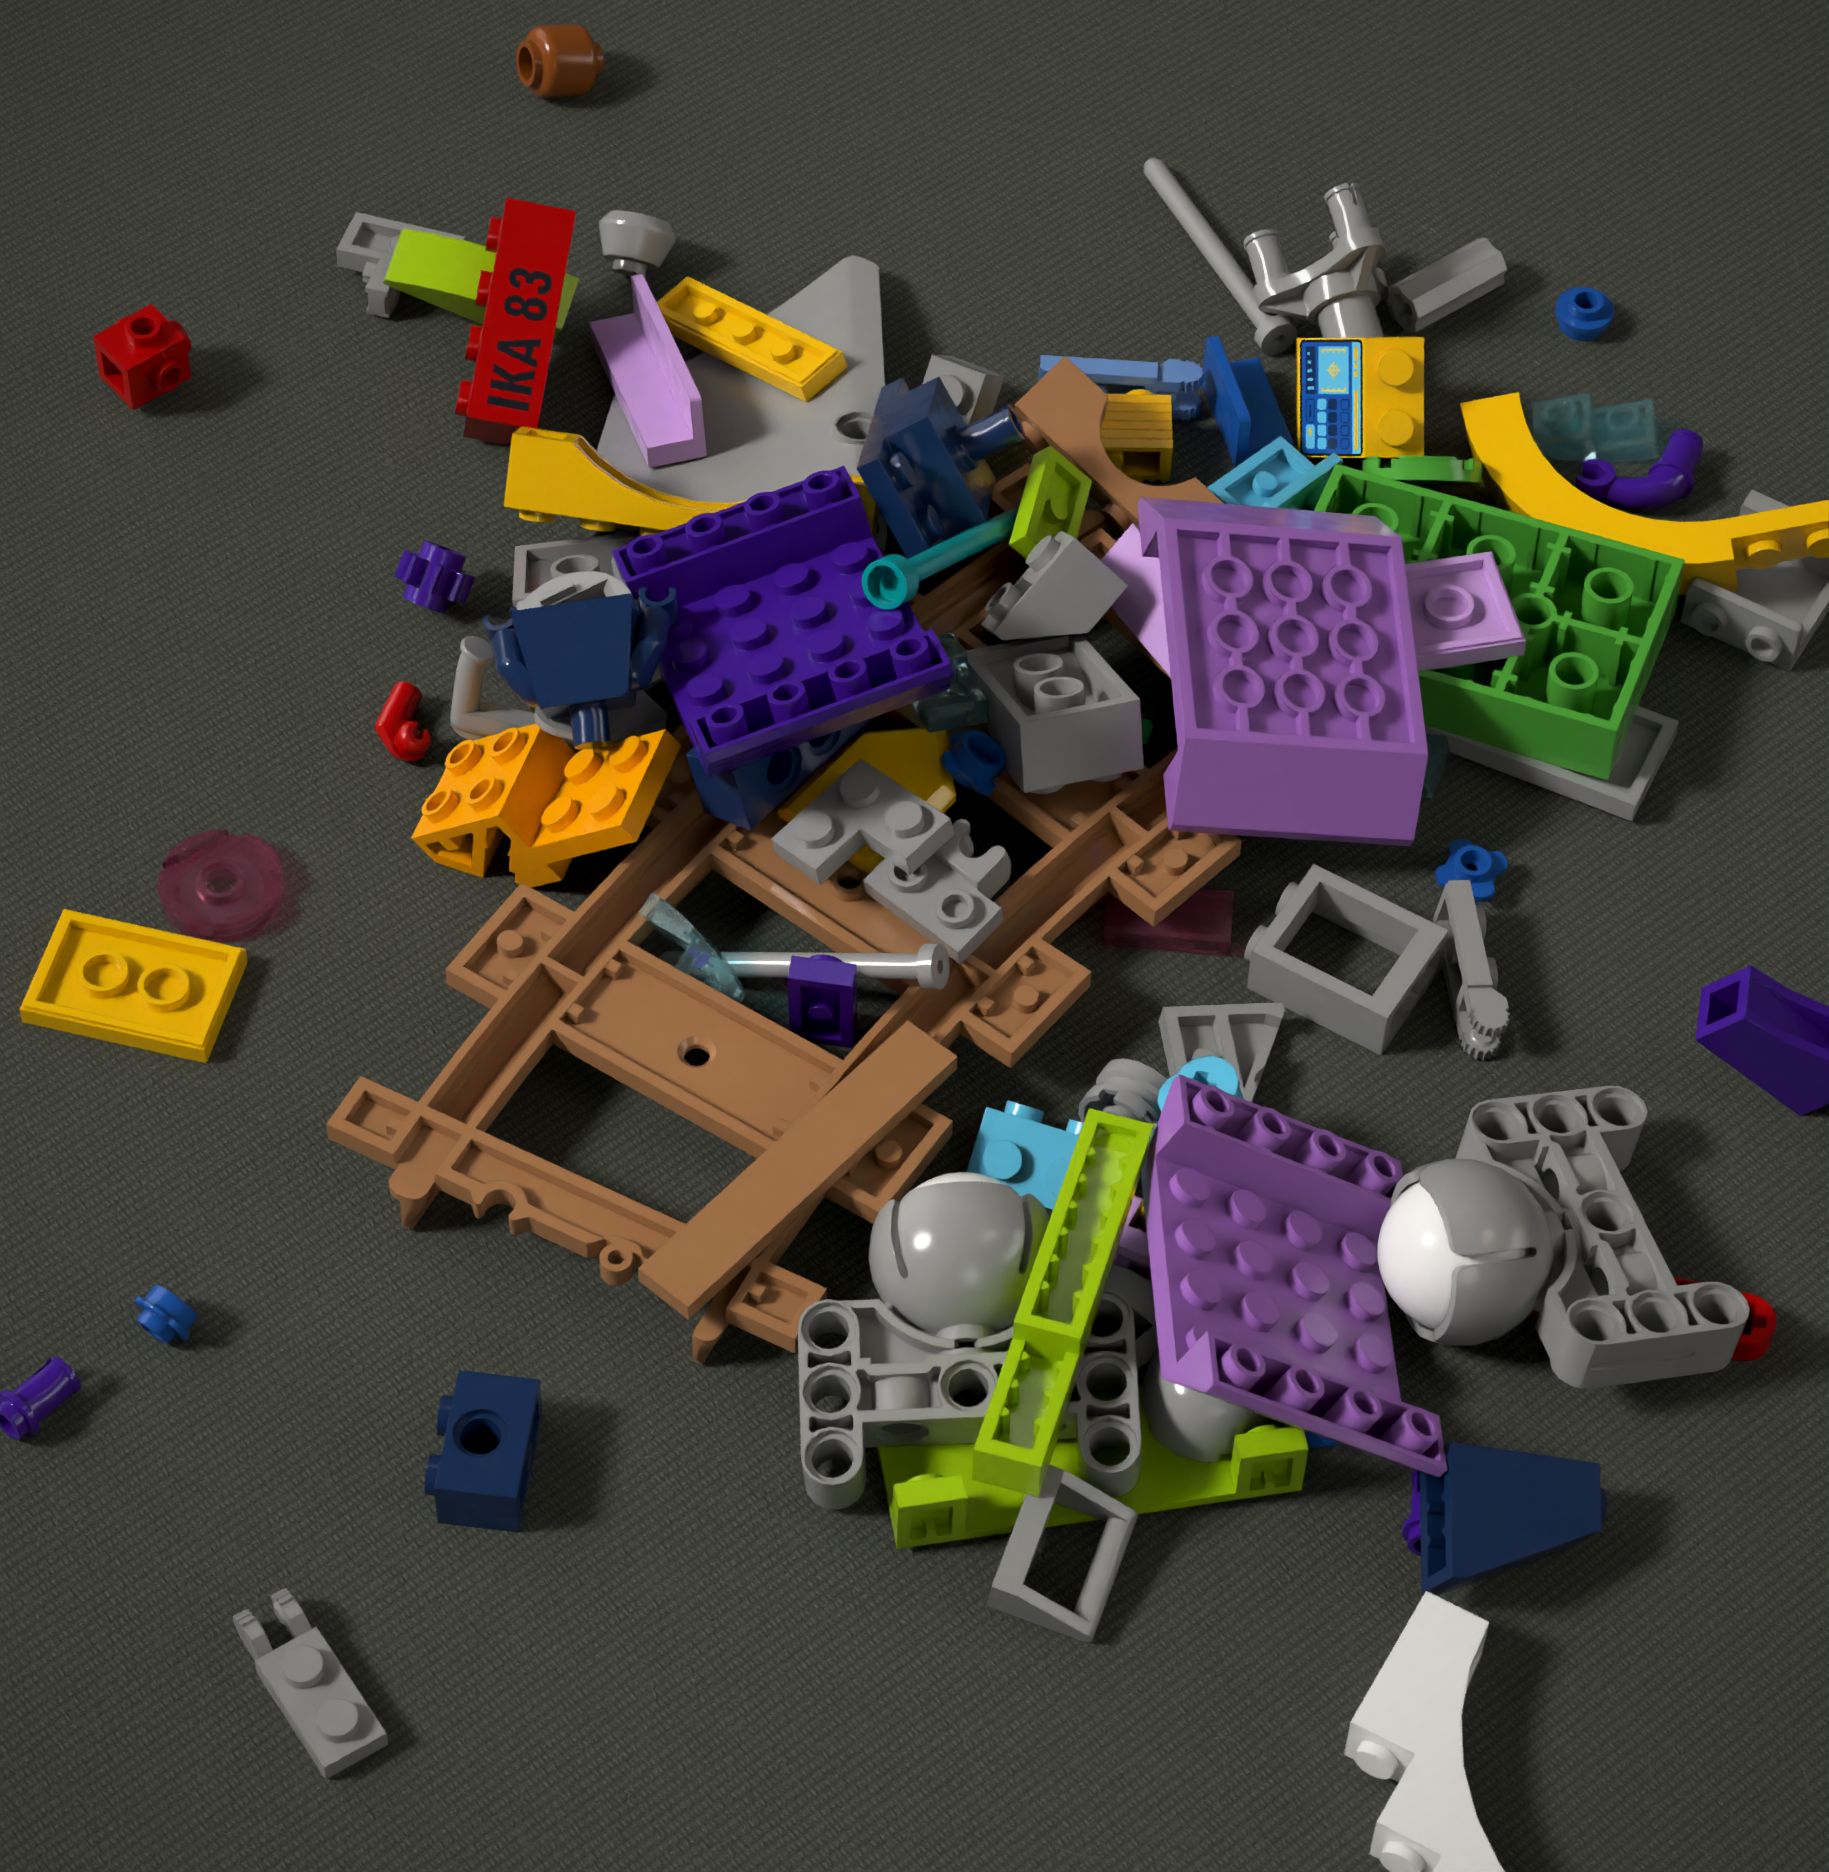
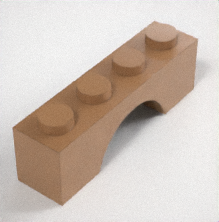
M1066 356L1015 404L1014 410L1023 425L1026 435L1025 440L1021 442L1024 447L1035 454L1052 446L1091 479L1092 484L1089 496L1103 508L1100 513L1106 518V523L1121 536L1132 523L1139 525L1137 503L1140 497L1224 504L1196 477L1175 485L1153 486L1140 483L1123 474L1106 454L1100 435V427L1106 414L1108 395Z

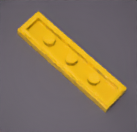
M686 277L656 302L672 336L806 403L848 367L842 351L690 277Z

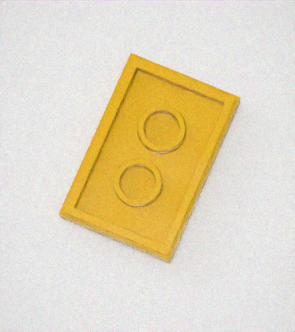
M63 909L20 1007L22 1023L207 1063L248 963L246 949Z

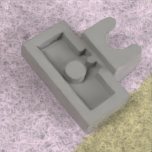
M965 819L957 820L952 825L955 835L911 875L885 858L863 880L865 892L931 943L943 944L947 949L948 955L960 965L1004 921L1002 908L990 899L1008 881L1011 874L1010 858L1002 846H993L984 855L970 858L974 853V847L968 835L970 833V824Z

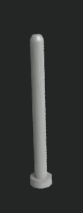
M1157 158L1148 159L1144 164V175L1257 328L1254 336L1257 345L1266 355H1276L1288 349L1297 336V329L1287 316L1275 315L1269 312L1264 313L1259 310L1253 292V283L1162 160Z
M923 944L918 953L666 951L658 956L659 959L692 977L788 978L792 955L809 958L813 955L824 954L839 958L844 963L857 964V979H918L921 988L937 990L945 987L950 969L949 955L943 944Z

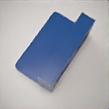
M1219 336L1207 337L1203 372L1205 374L1202 386L1234 468L1279 436H1282L1293 446L1292 438L1260 358L1229 362Z

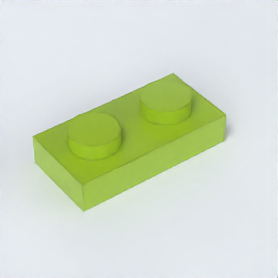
M1052 446L1033 455L1009 545L1025 559H1027L1033 548L1048 535L1055 538L1060 531H1063L1077 539L1092 484L1091 479Z

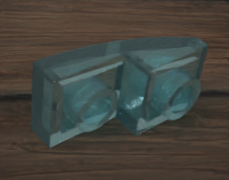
M1590 393L1532 402L1533 440L1543 456L1572 461L1602 459L1607 462L1659 458L1658 412L1653 398L1595 408Z

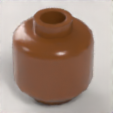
M574 23L540 25L533 28L527 34L525 41L519 44L516 54V67L521 82L525 86H529L537 97L544 99L585 95L592 89L596 75L601 74L604 65L603 51L600 44L593 41L591 34L584 26Z

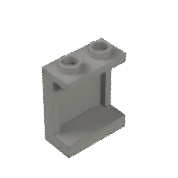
M1751 490L1741 505L1739 516L1790 506ZM1810 556L1783 561L1767 569H1754L1750 567L1736 570L1739 591L1730 592L1699 577H1695L1688 586L1681 623L1695 628L1706 636L1717 638L1750 653L1761 661L1772 663L1789 672L1829 612V557L1815 558Z

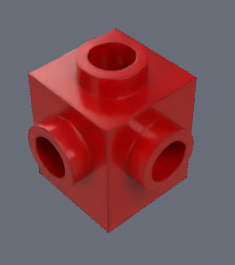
M152 304L130 316L120 319L111 327L93 336L99 377L133 411L163 393L176 389L181 383L191 378L188 352L191 350V342L188 334L178 321L174 319L169 321Z

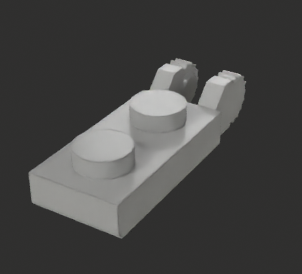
M1448 880L1434 914L1433 923L1448 930L1442 967L1454 1022H1456L1459 1040H1462L1463 1052H1467L1469 1054L1468 1057L1472 1056L1475 1060L1481 1059L1483 1061L1486 1058L1490 1060L1491 1056L1496 1055L1501 1044L1500 1033L1504 1034L1510 1019L1508 1018L1510 1013L1507 1012L1509 1006L1507 998L1496 991L1498 985L1496 961L1493 957H1487L1483 942L1486 936L1485 910L1482 905H1475L1470 880Z
M284 1588L271 1595V1599L273 1601V1610L282 1625H285L293 1640L273 1650L261 1623L248 1609L232 1617L240 1638L255 1660L257 1675L323 1777L328 1779L387 1746V1733L318 1628L311 1629L304 1611L298 1602L295 1601L290 1591Z

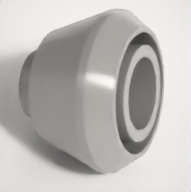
M612 210L599 221L603 257L613 262V272L629 277L643 274L644 278H646L647 270L659 269L677 238L670 223L641 213Z

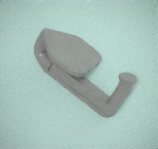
M468 636L461 641L460 648L462 652L456 668L450 712L451 725L457 734L468 740H476L501 733L508 728H520L536 723L543 731L561 737L575 753L583 750L574 748L570 717L547 719L539 707H536L535 713L480 701L486 666L495 660L493 648L489 642L476 636ZM643 690L636 692L635 706L608 711L612 743L622 741L630 736L638 737L666 728V712Z

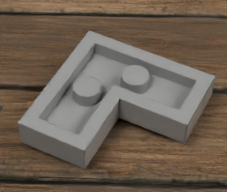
M860 758L773 836L771 842L778 857L821 885L864 845L911 875L955 833L951 818Z

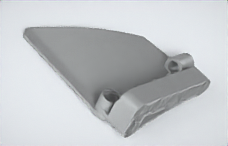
M852 255L842 259L791 299L767 314L842 351L848 367L807 403L704 352L685 363L701 395L707 456L648 468L616 396L613 397L597 452L629 477L663 493L695 501L735 502L748 500L755 494L773 492L803 481L815 472L822 470L830 471L841 466H845L848 474L860 475L856 468L881 388L885 386L879 267L875 263L859 256ZM879 510L875 542L884 557L886 552L887 522ZM616 523V528L618 529L615 531L589 530V537L640 531V527Z

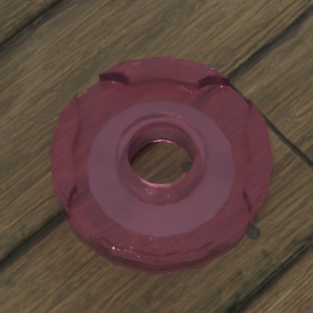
M209 830L186 838L169 851L162 863L163 870L158 878L157 893L159 904L167 921L185 936L217 943L234 942L255 935L274 920L284 902V871L275 850L259 837L243 832L244 837L238 835H228V830ZM219 877H227L237 882L232 889L226 892L217 893L205 888L210 881Z

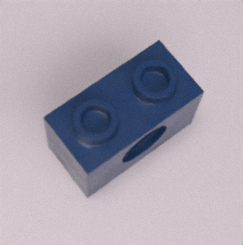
M458 1370L453 1396L442 1395L439 1405L437 1435L445 1436L441 1455L430 1454L425 1474V1495L435 1496L438 1523L520 1532L542 1419L539 1379ZM481 1446L494 1448L493 1451L486 1454L469 1452Z

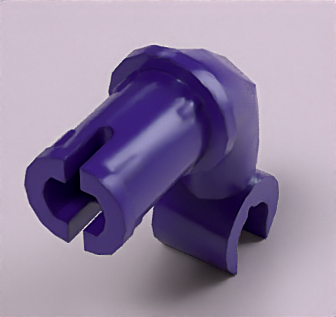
M1675 430L1670 436L1660 461L1655 462L1650 467L1648 475L1644 477L1628 478L1617 476L1614 466L1602 459L1584 460L1582 477L1576 476L1575 487L1607 506L1616 504L1637 510H1658L1675 503L1678 499L1687 497L1691 493L1695 484L1693 472L1703 452V440L1701 436L1691 430Z

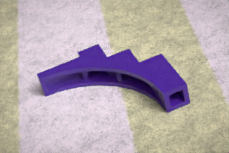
M1751 965L1701 988L1696 1032L1697 1042L1799 1116L1829 1104V1006L1788 989Z

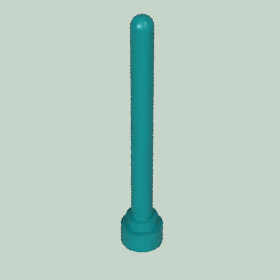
M1018 509L1007 510L909 559L901 555L890 554L870 563L862 576V588L865 596L874 606L885 610L894 609L910 601L915 596L920 581L1010 537Z

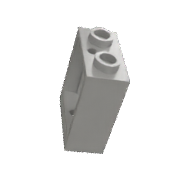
M1313 864L1300 884L1291 882L1285 888L1276 907V917L1267 928L1260 925L1251 936L1244 954V959L1250 961L1247 989L1273 1002H1283L1285 1008L1382 1055L1442 968L1448 930ZM1312 912L1400 955L1373 996L1284 952Z

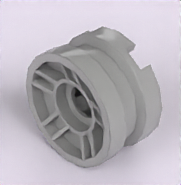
M1124 1058L1111 1060L1098 1075L1096 1085L1086 1093L1079 1103V1117L1082 1123H1084L1088 1110L1091 1108L1154 1124V1135L1161 1115L1157 1102L1158 1094L1167 1078L1139 1061Z

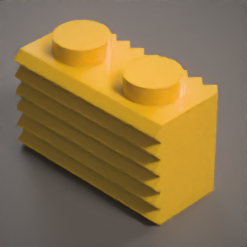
M1144 389L1132 390L1126 394H1107L1106 414L1100 427V435L1104 450L1111 462L1123 474L1140 483L1146 479L1151 483L1156 480H1160L1162 483L1170 480L1173 452L1171 395L1153 394Z

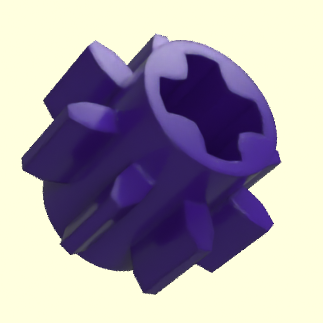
M424 540L419 553L404 549L394 577L403 580L407 584L402 597L417 605L445 614L450 601L465 604L475 579L474 576L462 570L467 556Z

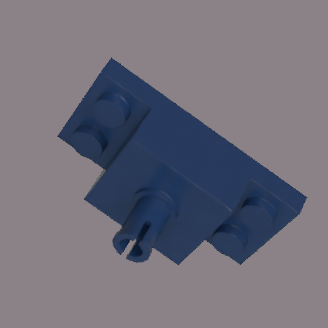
M903 377L881 388L856 469L907 559L986 521L996 478L985 457L1012 444L1020 443L1026 438L1023 425L1011 405L1003 406V409L966 426L940 377L912 390H909Z

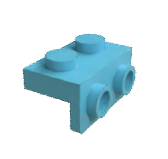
M1279 436L1211 484L1208 489L1224 504L1307 510L1310 508L1314 511L1335 464L1342 465L1343 460L1337 454L1332 453L1315 466L1288 441Z
M1007 1100L1004 1112L986 1107L967 1172L994 1178L1013 1188L1020 1196L1027 1193L1032 1194L1043 1203L1045 1208L1053 1210L1084 1123L1069 1119L1065 1131L1042 1124L1044 1111Z

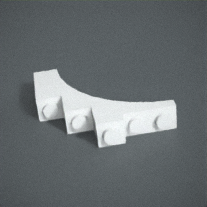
M1428 1591L1424 1593L1350 1722L1344 1755L1354 1759L1355 1763L1364 1772L1379 1779L1391 1778L1399 1782L1376 1822L1370 1855L1378 1858L1381 1864L1390 1872H1505L1476 1816L1463 1763L1462 1710L1464 1699L1482 1655L1489 1622Z

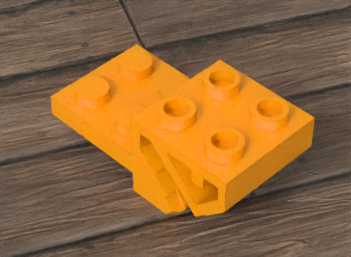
M536 723L520 728H508L501 733L476 740H465L455 746L445 760L446 769L435 791L424 802L422 806L423 815L411 839L434 862L484 878L504 834H506L511 839V848L507 856H510L509 871L515 873V883L519 885L523 883L533 888L561 881L573 857L637 842L681 745L664 729L638 737L630 736L608 746L583 749L575 753L561 737L543 731Z

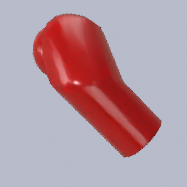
M403 681L395 683L375 723V732L394 758L404 762H413L424 756L426 749L430 746L431 737L427 728L420 732L417 728L418 722L411 721L422 699V693L415 685Z

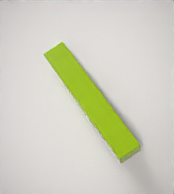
M1089 1108L1014 1319L1013 1338L973 1449L972 1480L1035 1497L1040 1496L1153 1137L1154 1124Z

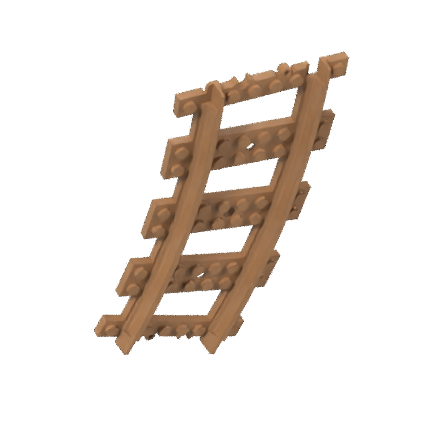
M1030 463L1025 464L995 483L988 511L992 517L1010 509H1019L1031 466ZM1085 510L1077 540L1099 560H1102L1116 541L1105 532L1106 517L1096 510ZM1011 536L972 561L927 595L922 596L916 592L915 596L908 601L923 631L934 630L952 664L954 676L950 689L873 717L858 732L868 731L884 717L900 729L945 725L949 751L952 748L949 740L955 733L964 734L969 730H977L990 736L961 667L959 652L988 646L983 641L993 634L980 625L989 615L985 611L987 603L1006 583H1011L1014 586L1029 568L1026 564V559L1009 545ZM1110 607L1102 617L1171 679L1118 614ZM682 723L671 734L681 747L645 825L653 830L607 876L575 912L521 883L445 969L447 985L490 1008V1011L457 1050L419 1102L360 1076L327 1122L328 1139L395 1169L389 1179V1190L392 1197L400 1201L403 1227L413 1230L439 1191L471 1204L474 1215L478 1219L483 1218L485 1212L494 1205H508L514 1209L509 1214V1228L512 1235L531 1232L586 1258L597 1256L600 1260V1275L603 1281L609 1285L621 1286L632 1279L634 1267L639 1268L686 1224L485 1133L515 1091L553 1044L757 1159L907 1020L947 1049L961 1035L1009 1068H1012L1090 987L1092 971L1050 945L1058 936L1108 892L1155 927L1240 855L1242 840L1236 835L1169 831L1163 774L1177 753L1178 748L1150 769L1144 766L1143 769L1123 772L1121 777L1112 781L1099 782L1089 779L1065 784L1059 791L1049 794L1024 793L1004 769L1003 773L993 780L996 786L995 790L990 795L985 796L1053 849L994 901L995 904L1002 908L1004 921L961 965L949 956V977L943 989H923L919 985L918 979H877L901 996L874 1024L845 1059L842 1060L638 947L712 870L837 953H918L923 944H933L865 892L863 883L868 874L850 862L846 861L827 880L819 885L775 854L771 838L788 824V822L778 816V809L825 763L752 830H748L704 813L686 754L693 748V745ZM855 879L861 882L859 886L852 889L843 888L838 884L840 880L848 881ZM702 1049L709 1054L710 1058L704 1065L693 1066L686 1062L684 1056L689 1050ZM920 1103L713 1297V1302L692 1335L693 1361L700 1365L705 1362L729 1324L795 1354L798 1350L799 1319L807 1307L817 1301L827 1299V1288L777 1266L776 1264L824 1197L874 1224L879 1210L886 1202L892 1199L901 1201L952 1136L953 1121Z

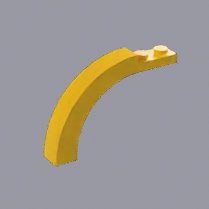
M1519 392L1460 403L1472 458H1477L1483 463L1482 483L1497 508L1685 559L1679 595H1687L1688 586L1695 577L1702 578L1730 592L1739 591L1736 570L1750 567L1754 569H1767L1783 561L1810 556L1815 558L1829 557V500L1700 522L1655 520L1632 515L1611 508L1589 497L1570 484L1553 468L1532 438L1524 418Z

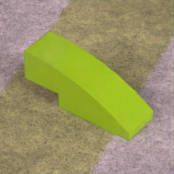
M403 229L400 232L383 284L483 325L486 307L475 305L481 270L493 272L496 253L485 251L486 246L433 233ZM565 273L554 338L563 329L579 281L578 277Z

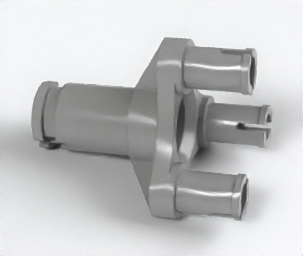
M1348 183L1335 186L1326 192L1324 199L1329 207L1336 231L1332 232L1329 236L1330 244L1334 249L1322 259L1298 272L1290 273L1277 230H1259L1244 239L1243 245L1248 252L1257 282L1253 292L1261 312L1310 321L1311 324L1320 326L1323 338L1384 337L1375 307L1389 293L1384 271L1376 268L1379 260L1385 253V247L1379 229L1371 226L1359 184L1352 183L1350 185L1351 193Z

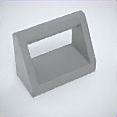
M1049 1465L1040 1496L1035 1497L1028 1494L1025 1496L993 1581L986 1606L1083 1642H1092L1138 1518V1513L1066 1470ZM1054 1503L1106 1522L1073 1612L1024 1585Z

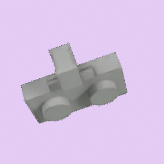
M356 212L336 249L337 266L363 272L362 282L367 283L365 292L368 293L366 312L389 318L399 302L401 291L383 284L400 232L403 229H409L464 241L465 237Z

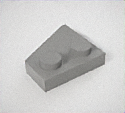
M1284 1003L1163 1007L1159 1018V1027L1170 1077L1177 1074L1183 1065L1194 1058L1207 1055L1225 1059L1235 1068L1243 1099L1252 1102L1285 1012Z

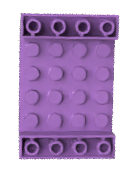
M1140 497L1137 507L1142 557L1159 558L1178 745L1177 753L1163 774L1169 831L1411 846L1415 838L1428 759V748L1402 537L1376 516Z
M1179 1074L1171 1083L1141 1172L1162 1379L1386 1461L1433 1476H1442L1448 1469L1440 1416L1401 1402L1385 1287L1378 1264L1380 1229L1390 1209L1395 1187L1403 1177L1401 1161L1390 1157L1384 1152L1375 1151L1336 1136L1328 1130L1318 1129L1280 1114L1272 1108L1262 1107L1226 1093L1216 1086L1206 1085Z

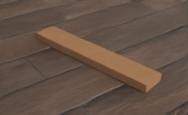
M907 1020L638 1268V1281L689 1320L957 1070L958 1056Z

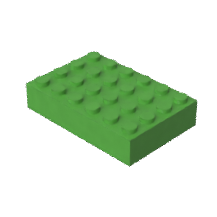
M1335 464L1314 511L1376 516L1402 537L1405 564L1492 551L1526 639L1524 656L1517 655L1505 659L1418 671L1424 724L1535 760L1609 781L1676 612L1685 559Z

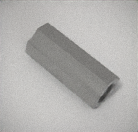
M1479 238L1388 287L1389 296L1386 304L1392 319L1397 321L1406 333H1415L1503 285L1504 274L1508 269L1501 251L1494 248L1487 238Z

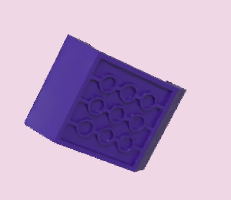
M845 466L830 471L815 472L803 481L773 492L755 494L743 503L715 513L697 515L689 520L688 523L655 535L648 534L637 537L629 544L611 550L622 582L630 590L634 599L639 598V590L642 587L649 588L650 601L654 602L665 600L669 596L670 587L676 589L679 617L677 622L670 627L667 647L657 668L708 778L950 689L954 676L953 667L934 630L923 631L908 602L894 609L885 610L874 606L864 594L862 588L864 570L870 563L882 558L883 555L872 537L862 498Z

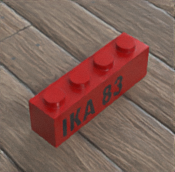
M506 198L503 218L491 216L485 251L496 253L493 272L481 270L475 302L477 306L486 307L483 327L471 325L465 360L476 362L473 382L461 379L455 415L466 417L463 437L511 446L512 434L521 426L538 428L576 211Z

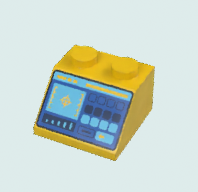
M1424 337L1297 338V450L1305 457H1328L1332 453L1337 454L1340 458L1424 456Z

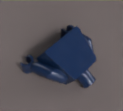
M648 587L640 588L641 614H639V607L631 593L522 610L511 607V619L500 626H495L490 615H486L483 617L482 623L492 643L497 673L524 704L539 707L547 719L570 717L575 749H594L608 746L612 743L608 711L635 706L636 692L649 686L665 652L670 627L677 622L679 617L676 589L674 587H670L669 596L659 602L650 601Z

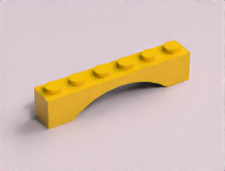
M522 426L512 434L504 507L520 509L519 518L524 520L553 523L556 520V515L580 518L579 526L589 530L615 531L616 523L639 526V535L641 536L655 535L688 523L689 520L697 515L715 513L747 501H695L663 493L626 475L604 459L582 435ZM849 474L862 498L872 537L875 540L879 508L861 476Z

